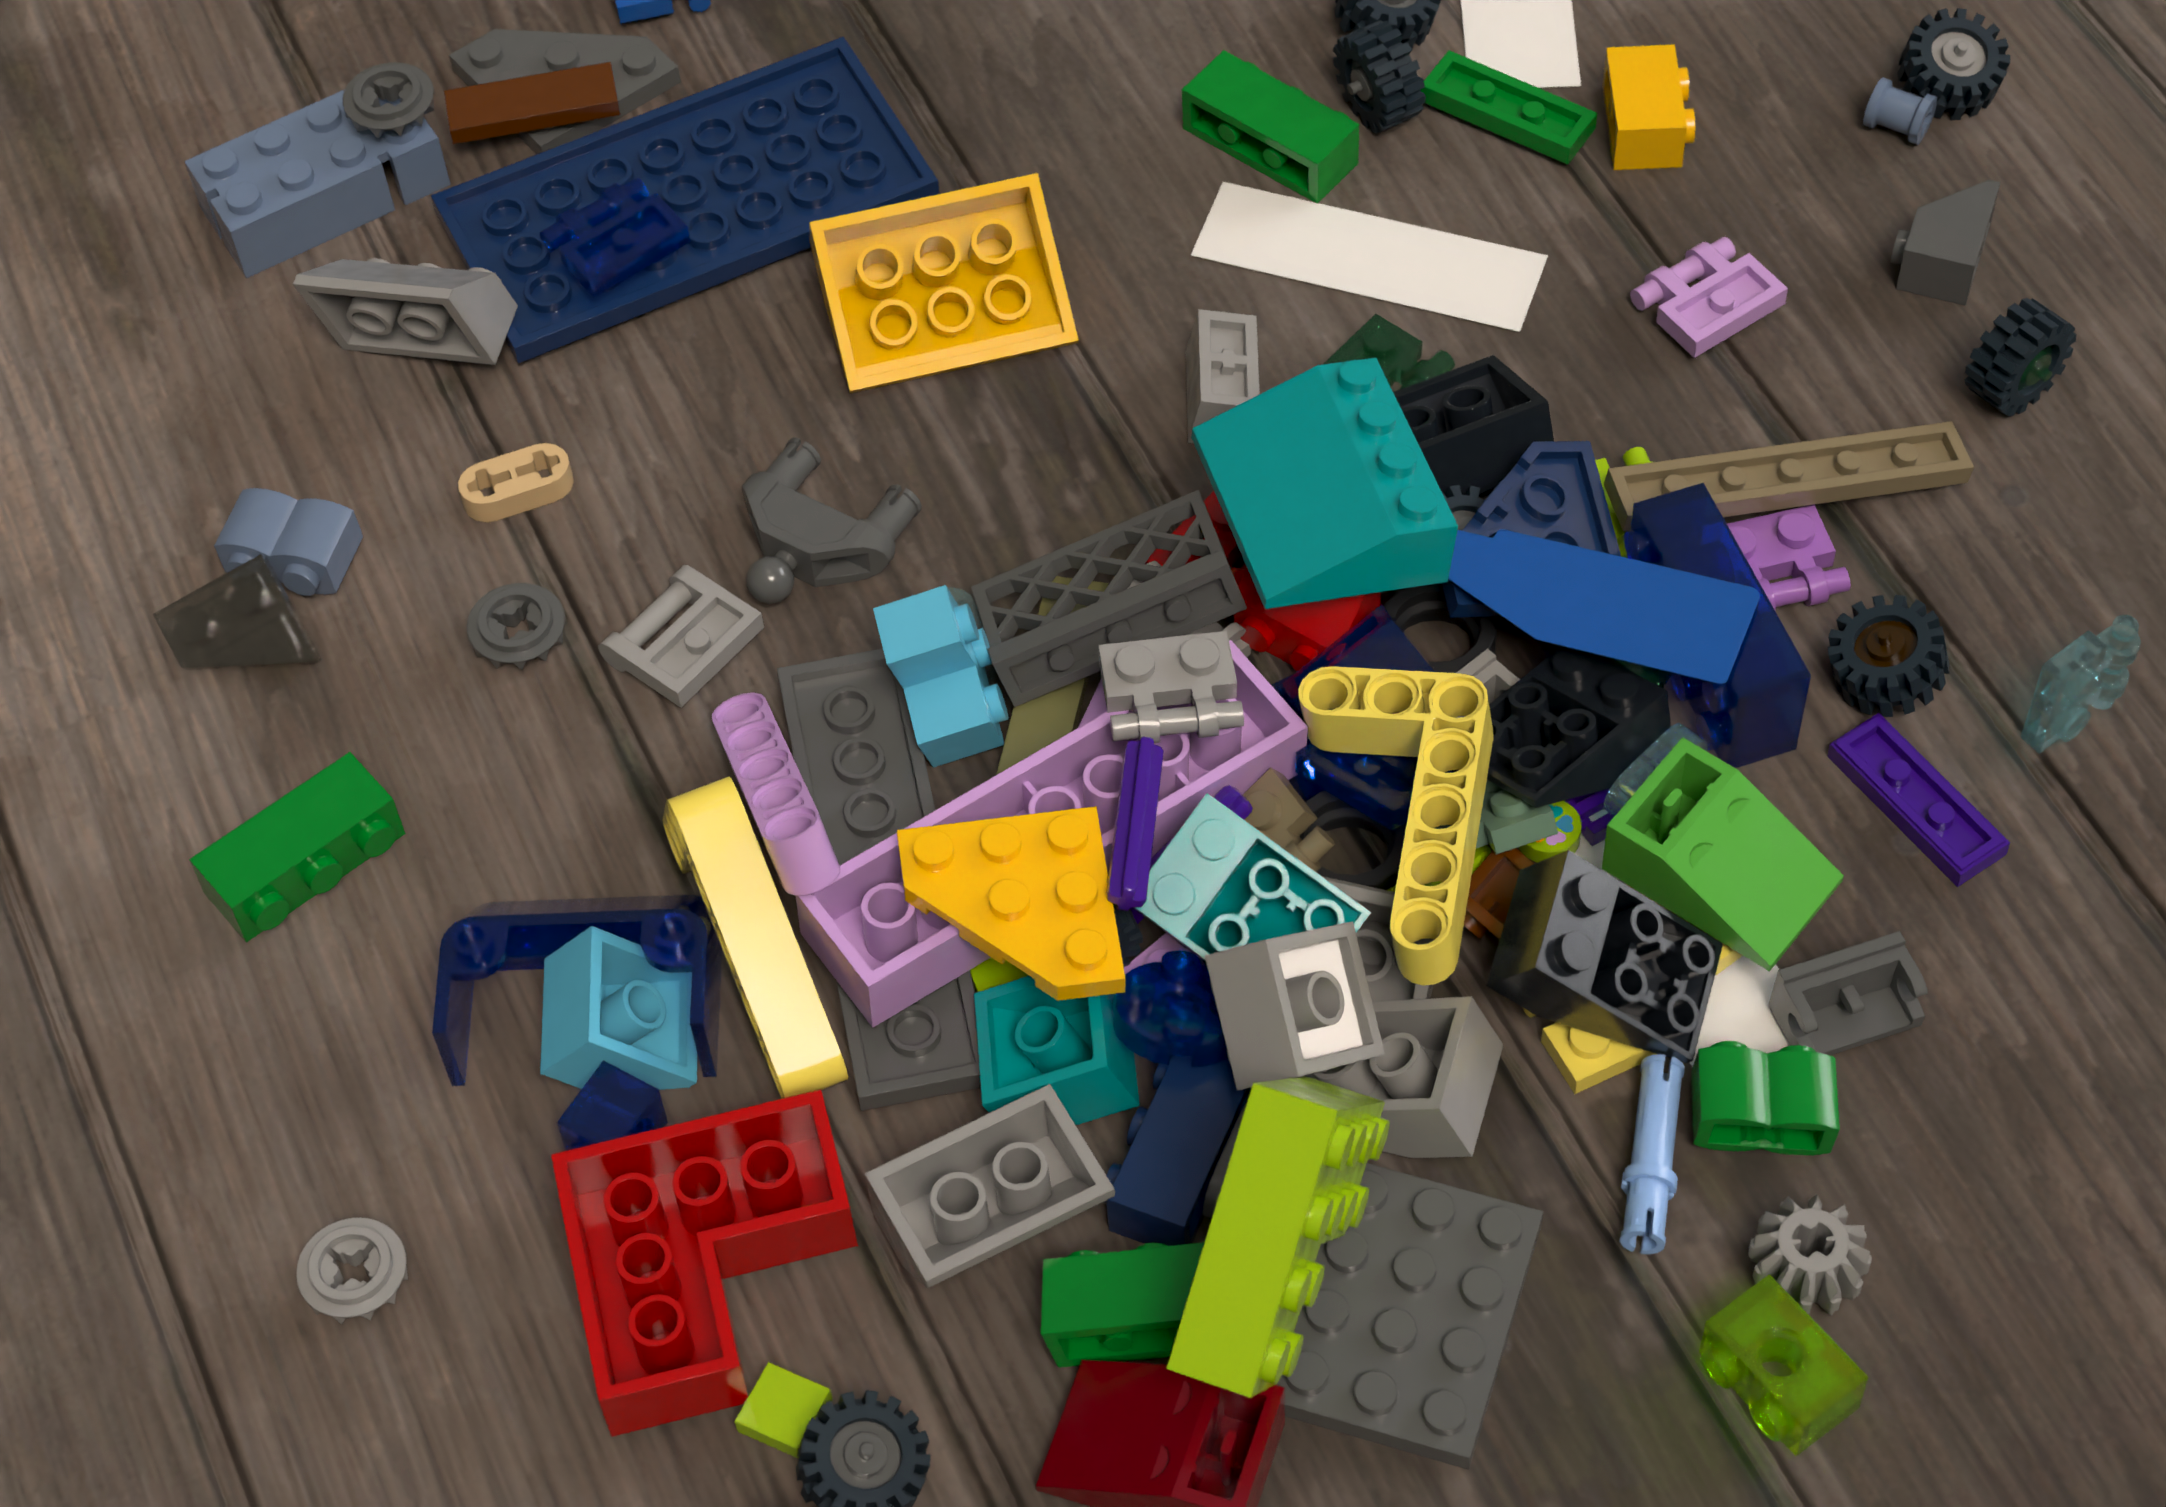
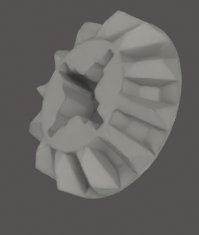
M348 1218L334 1222L317 1232L303 1248L296 1268L298 1288L316 1315L323 1313L333 1317L341 1324H343L346 1318L357 1316L371 1320L374 1310L386 1302L395 1304L396 1291L402 1281L408 1280L406 1250L399 1236L390 1227L377 1220ZM337 1259L343 1264L348 1263L354 1267H357L365 1260L364 1268L370 1281L368 1283L364 1280L359 1282L357 1279L350 1278L342 1285L344 1278L335 1260Z

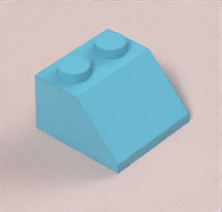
M590 926L544 959L540 1074L594 1094L689 1088L697 1083V967L594 926Z

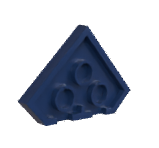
M1590 441L1533 442L1509 474L1498 484L1476 511L1473 518L1462 531L1493 538L1498 530L1505 529L1621 556ZM1449 579L1448 582L1442 583L1450 618L1501 616Z

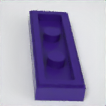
M1877 713L1830 743L1827 757L1957 887L2007 855L2010 842L1880 713Z

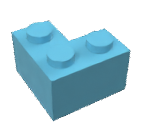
M943 585L873 608L887 666L904 690L917 745L934 768L1003 746L1004 739L999 722L1009 719L1008 712L998 684L989 686L985 670L986 666L992 665L988 648H990L989 641L984 629H977L968 603L958 605L947 586Z

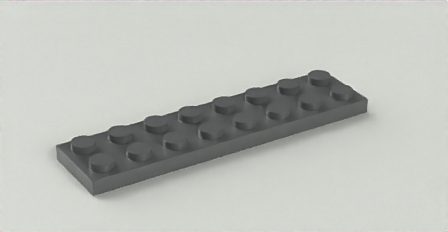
M883 648L777 668L794 761L819 812L839 865L844 864L897 833V830L904 829L935 811L924 754L917 745L904 690L887 666ZM970 970L873 1028L837 982L861 1111L981 1088L975 992Z

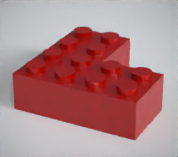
M821 1089L551 1154L598 1401L611 1437L745 1404L749 1395L723 1279L858 1246L850 1205Z

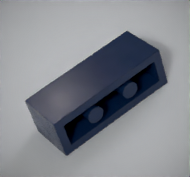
M1185 1030L1175 1053L1165 1051L1158 1063L1153 1080V1089L1157 1091L1149 1109L1140 1106L1131 1121L1127 1135V1145L1131 1147L1123 1164L1114 1162L1106 1174L1115 1189V1196L1104 1201V1203H1107L1109 1231L1144 1244L1160 1243L1174 1246L1193 1243L1204 1218L1203 1205L1210 1180L1244 1105L1248 1102L1252 1089L1250 1087L1237 1090L1232 1067L1227 1055L1226 1044Z

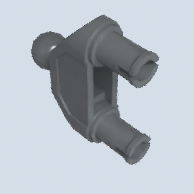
M791 438L766 471L752 474L742 485L747 512L763 555L762 558H759L750 565L747 572L746 586L749 592L759 602L775 604L782 602L791 594L794 586V577L814 587L856 582L879 574L894 558L895 540L910 521L921 511L922 505L920 500L907 488L897 499L902 488L901 485L892 484L868 517L857 520L797 492V489L810 473L821 464V458L816 449L806 441L797 452L796 449L800 446L801 439Z

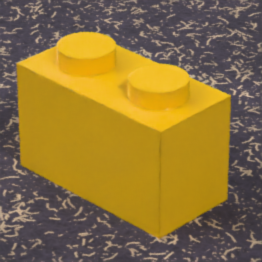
M1675 44L1607 47L1603 95L1613 170L1682 167L1685 144L1694 143L1695 114L1693 109H1684L1683 102H1687L1689 97V74L1687 67L1678 68Z

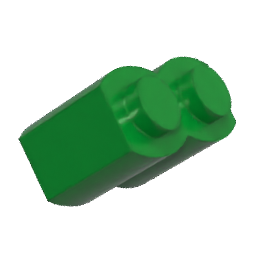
M1721 1041L1710 1047L1698 1049L1691 1071L1694 1145L1720 1151L1764 1149L1785 1155H1822L1831 1153L1840 1131L1835 1057L1816 1052L1814 1049L1803 1045H1791L1781 1048L1776 1052L1765 1053L1748 1048L1745 1044L1737 1041Z

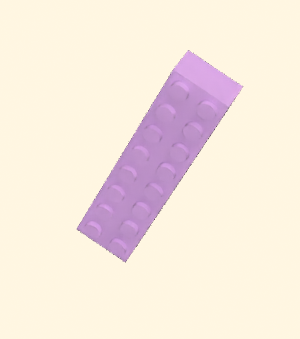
M1229 640L1237 680V698L1215 701L1216 703L1241 701L1244 726L1219 729V736L1198 738L1197 732L1160 736L1159 743H1154L1162 747L1164 756L1152 857L1180 830L1206 793L1214 797L1224 786L1230 785L1244 794L1269 768L1282 773L1287 780L1305 770L1308 726L1232 640ZM1192 704L1157 707V710L1190 707ZM1133 710L1110 713L1106 711L904 829L1096 806L1109 877L1124 749L1129 741H1139L1138 738L1113 741L1110 716L1134 713ZM897 833L840 865L838 877L829 886L815 893L796 896L801 935L872 1028L991 958L959 936V929L932 911L926 915L905 901Z

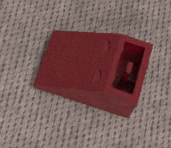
M1082 1360L1039 1475L1036 1490L1090 1507H1257L1285 1425V1387L1273 1385L1249 1398L1168 1370L1165 1364Z

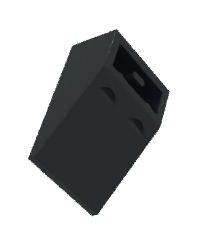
M1561 646L1489 704L1493 727V743L1487 780L1535 808L1631 783L1673 748L1667 690L1602 655Z
M1567 850L1520 870L1486 986L1538 1017L1656 1054L1666 1055L1665 1057H1675L1681 1062L1688 1063L1694 1059L1723 943L1570 850Z

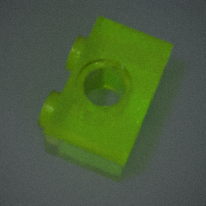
M1770 1274L1705 1322L1699 1353L1702 1364L1709 1376L1720 1387L1724 1389L1732 1388L1750 1407L1751 1417L1760 1431L1774 1442L1781 1440L1795 1456H1798L1860 1408L1869 1377ZM1772 1361L1779 1362L1790 1368L1793 1374L1789 1376H1776L1766 1371L1761 1364Z

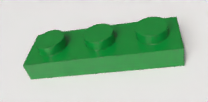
M1450 50L1447 51L1424 80L1425 88L1420 89L1426 95V104L1566 164L1571 162L1596 129L1597 112Z

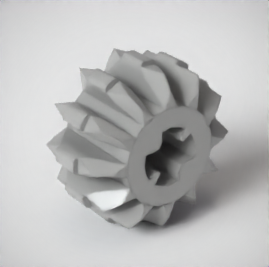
M1818 1194L1809 1199L1807 1209H1802L1788 1196L1780 1204L1778 1214L1766 1211L1758 1222L1757 1232L1759 1235L1751 1239L1748 1250L1750 1261L1756 1263L1752 1276L1755 1281V1287H1773L1771 1301L1774 1308L1784 1304L1789 1299L1798 1302L1797 1309L1802 1319L1810 1314L1813 1303L1819 1304L1832 1316L1835 1311L1839 1310L1842 1298L1853 1301L1861 1292L1863 1285L1861 1277L1868 1273L1871 1264L1870 1251L1863 1248L1867 1237L1864 1225H1845L1848 1217L1845 1204L1830 1213L1821 1210L1822 1203Z

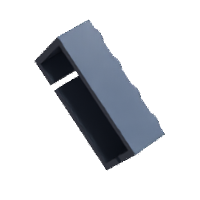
M344 90L184 162L201 210L220 239H223L225 247L244 276L248 278L395 211L382 163L390 160L400 199L405 206L451 185L439 138L423 117L422 126L409 124L405 126L401 136L394 130H387L377 139L370 129L357 132L351 119L346 118L342 102ZM379 98L381 106L386 103L393 104L394 106L400 104L399 99H397L394 102H390L386 99L381 100Z

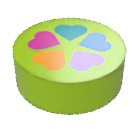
M1565 801L1549 804L1553 810L1558 834L1518 847L1530 860L1538 863L1567 850L1573 853L1577 851L1581 840L1582 823L1575 808Z

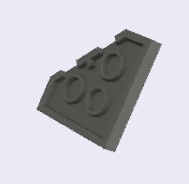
M494 29L449 55L452 70L468 86L611 61L620 115L516 133L536 154L597 132L681 83L678 66L647 36Z

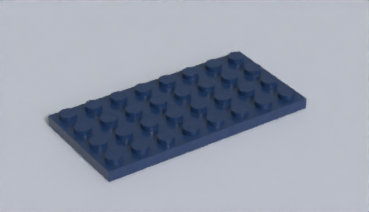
M843 36L431 195L434 210L466 269L478 267L496 273L518 305L505 340L519 364L811 247L809 222L938 195L940 191L937 177Z

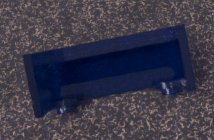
M665 895L490 902L474 908L454 923L445 932L440 944L432 1029L433 1037L451 1085L465 1086L474 980L487 978L497 971L544 969V959L590 926L597 927L641 945L645 959L657 970L668 973L692 972L690 1027L703 1077H717L722 947L702 896Z

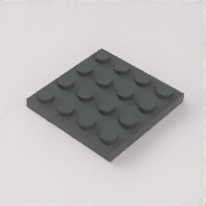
M1366 1163L1360 1185L1369 1188V1196L1359 1226L1357 1228L1348 1226L1344 1236L1320 1244L1315 1262L1325 1266L1321 1287L1313 1306H1302L1294 1330L1295 1333L1303 1335L1300 1356L1290 1377L1282 1375L1276 1384L1285 1387V1417L1469 1470L1540 1233L1544 1211Z

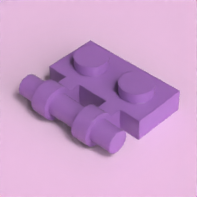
M1815 505L1803 506L1697 530L1695 547L1708 577L1750 586L1758 590L1760 599L1753 615L1754 619L1774 614L1776 607L1804 601L1807 606L1828 602L1829 595L1850 590V577L1845 567L1827 571L1822 569L1833 566L1836 550ZM1787 576L1793 577L1792 579L1783 580L1775 583L1769 582L1770 580L1783 578Z

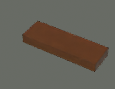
M611 61L444 90L453 144L620 115Z

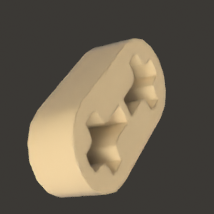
M541 443L468 467L460 476L458 489L464 510L469 517L476 521L492 522L554 503L564 498L571 491L574 481L569 458L564 449L555 444ZM548 469L552 475L541 478L538 472ZM491 487L494 494L483 496L480 490Z

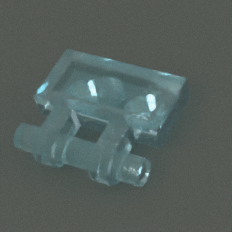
M2130 615L2117 616L2113 620L2112 626L2106 628L2097 636L2088 630L2042 665L2021 738L2039 754L2059 739L2068 742L2076 737L2090 720L2091 713L2088 711L2090 704L2097 709H2109L2113 706L2115 699L2124 694L2130 676L2126 666L2135 661L2141 644L2140 637L2137 634L2139 623L2134 617Z

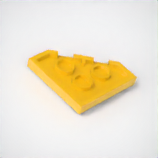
M1096 806L897 830L906 902L926 915L932 911L959 929V936L1002 965L1005 961H1008L1035 979V986L1057 1001L1125 993L1126 978L1113 903L1108 901L1106 894L1108 872Z

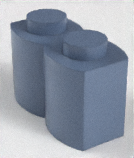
M249 488L242 490L214 547L224 571L234 580L246 585L281 582L294 593L310 596L313 594H334L337 592L363 535L354 510L346 506L322 499L307 498L297 500L273 490Z

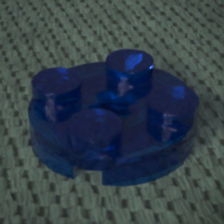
M1182 950L1170 951L1162 956L1161 962L1147 963L1125 974V993L1114 994L1112 1009L1115 1015L1113 1027L1116 1036L1128 1049L1147 1060L1169 1065L1170 1055L1180 1057L1193 1056L1191 1067L1208 1066L1228 1058L1227 1046L1216 1000L1211 988L1208 967L1201 965L1200 959L1195 954Z

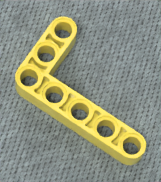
M1334 666L1318 668L1310 672L1302 680L1298 688L1303 720L1308 726L1307 736L1314 746L1329 752L1418 757L1390 918V930L1397 965L1403 977L1415 984L1423 986L1435 985L1446 980L1454 972L1459 958L1493 743V727L1487 689L1474 676L1461 673ZM1450 770H1459V771L1452 772V773H1445V772H1448V771H1450ZM1442 825H1451L1444 829H1435ZM1430 882H1443L1436 886H1424ZM1421 939H1434V941L1428 944H1414Z
M728 776L667 799L663 815V826L670 847L681 872L684 874L692 871L781 1098L822 1090L848 1080V1073L841 1051L733 780Z

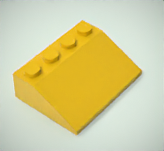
M1038 173L809 222L810 245L849 393L1072 345L1079 341Z

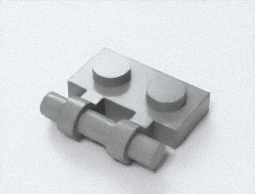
M1227 631L1098 645L1099 665L1107 713L1133 710L1134 712L1110 716L1113 741L1137 738L1140 741L1143 736L1153 738L1154 743H1159L1160 736L1197 732L1198 738L1219 736V729L1244 726L1241 701L1216 703L1215 701L1237 698V680ZM1192 704L1190 707L1157 710V707Z

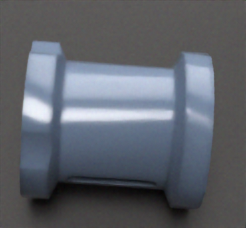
M1882 77L1875 86L1867 104L1863 125L1874 128L1877 124L1908 135L1909 142L1919 145L1929 129L1938 98L1931 94H1927L1922 98L1892 87V80Z

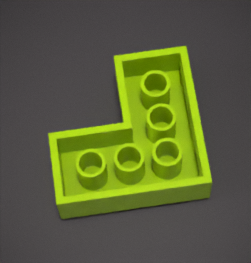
M1307 1076L1253 1083L1167 1365L1168 1370L1249 1398L1276 1385L1282 1375L1287 1377L1292 1375L1303 1345V1335L1294 1332L1299 1313L1303 1305L1313 1306L1324 1276L1325 1266L1315 1262L1320 1244L1344 1236L1348 1226L1357 1228L1363 1217L1368 1201L1369 1188L1361 1186L1360 1183L1368 1160L1377 1161L1379 1159L1390 1126L1389 1120L1380 1118L1385 1104L1384 1101Z

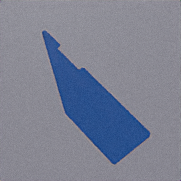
M1505 529L1498 530L1493 538L1458 530L1448 578L1536 640L1718 684L1726 683L1760 599L1758 590L1750 586Z

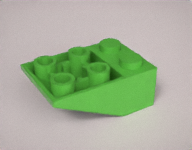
M1684 737L1678 741L1607 825L1602 861L1603 870L1769 972L1844 878V875L1738 769Z

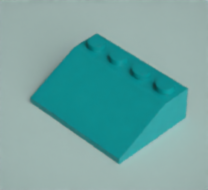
M1377 358L1317 365L1192 428V441L1265 609L1448 582L1458 524Z

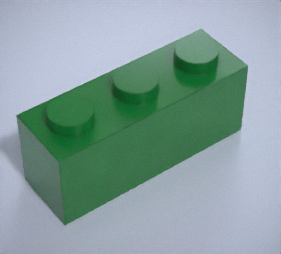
M1225 50L1182 88L1183 129L1312 202L1319 203L1358 165L1359 124L1351 120L1346 114L1335 111L1307 96L1299 88L1283 83L1261 71L1253 63L1245 62Z
M348 752L190 858L189 861L204 894L247 943L261 932L273 929L281 924L289 913L317 894L331 890L343 876L371 857H377L385 853L397 839L406 833L394 799L351 752Z
M1205 1241L1203 1243L1174 1246L1147 1243L1138 1246L1135 1250L1108 1253L1080 1250L1070 1253L1067 1257L1043 1259L1041 1336L1058 1368L1080 1366L1082 1360L1122 1362L1170 1357Z

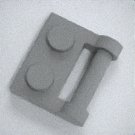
M683 565L670 577L671 586L620 634L612 632L598 645L600 654L610 666L619 672H629L680 708L764 628L761 612L688 565ZM687 603L692 604L646 650L641 648Z

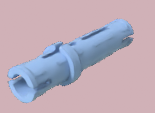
M1663 1054L1650 1055L1641 1061V1082L1631 1165L1625 1168L1621 1184L1623 1192L1627 1195L1620 1243L1624 1248L1633 1252L1636 1248L1637 1236H1642L1640 1254H1655L1665 1248L1666 1237L1664 1235L1668 1200L1674 1197V1193L1676 1194L1678 1178L1675 1172L1672 1171L1681 1082L1684 1077L1685 1066L1680 1060L1672 1057L1669 1063V1072L1664 1074L1666 1055Z

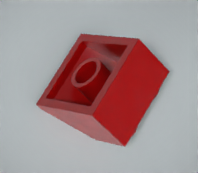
M1246 568L1240 581L1239 589L1247 609L1234 614V623L1236 622L1246 629L1241 640L1249 644L1251 649L1258 652H1268L1290 664L1298 674L1305 678L1310 672L1321 667L1357 668L1376 645L1381 592L1265 609L1250 573Z

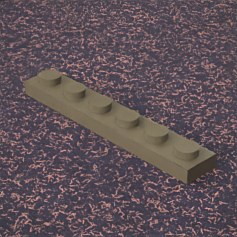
M1949 421L1608 468L1604 486L1622 530L1630 531L1968 483L1974 465L1953 422Z

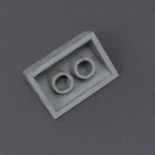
M370 258L367 261L340 259L297 274L293 283L294 287L343 350L495 365L518 307L496 273L478 267L470 268L469 270L441 268L431 263H420L417 266L392 264L378 258Z
M1050 1084L865 1173L873 1215L902 1266L926 1288L938 1284L1115 1196L1113 1185Z

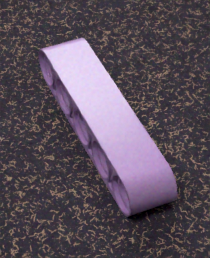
M743 693L722 702L712 713V721L783 889L788 894L796 896L808 895L824 889L836 880L840 873V865L819 812L766 698L758 693Z

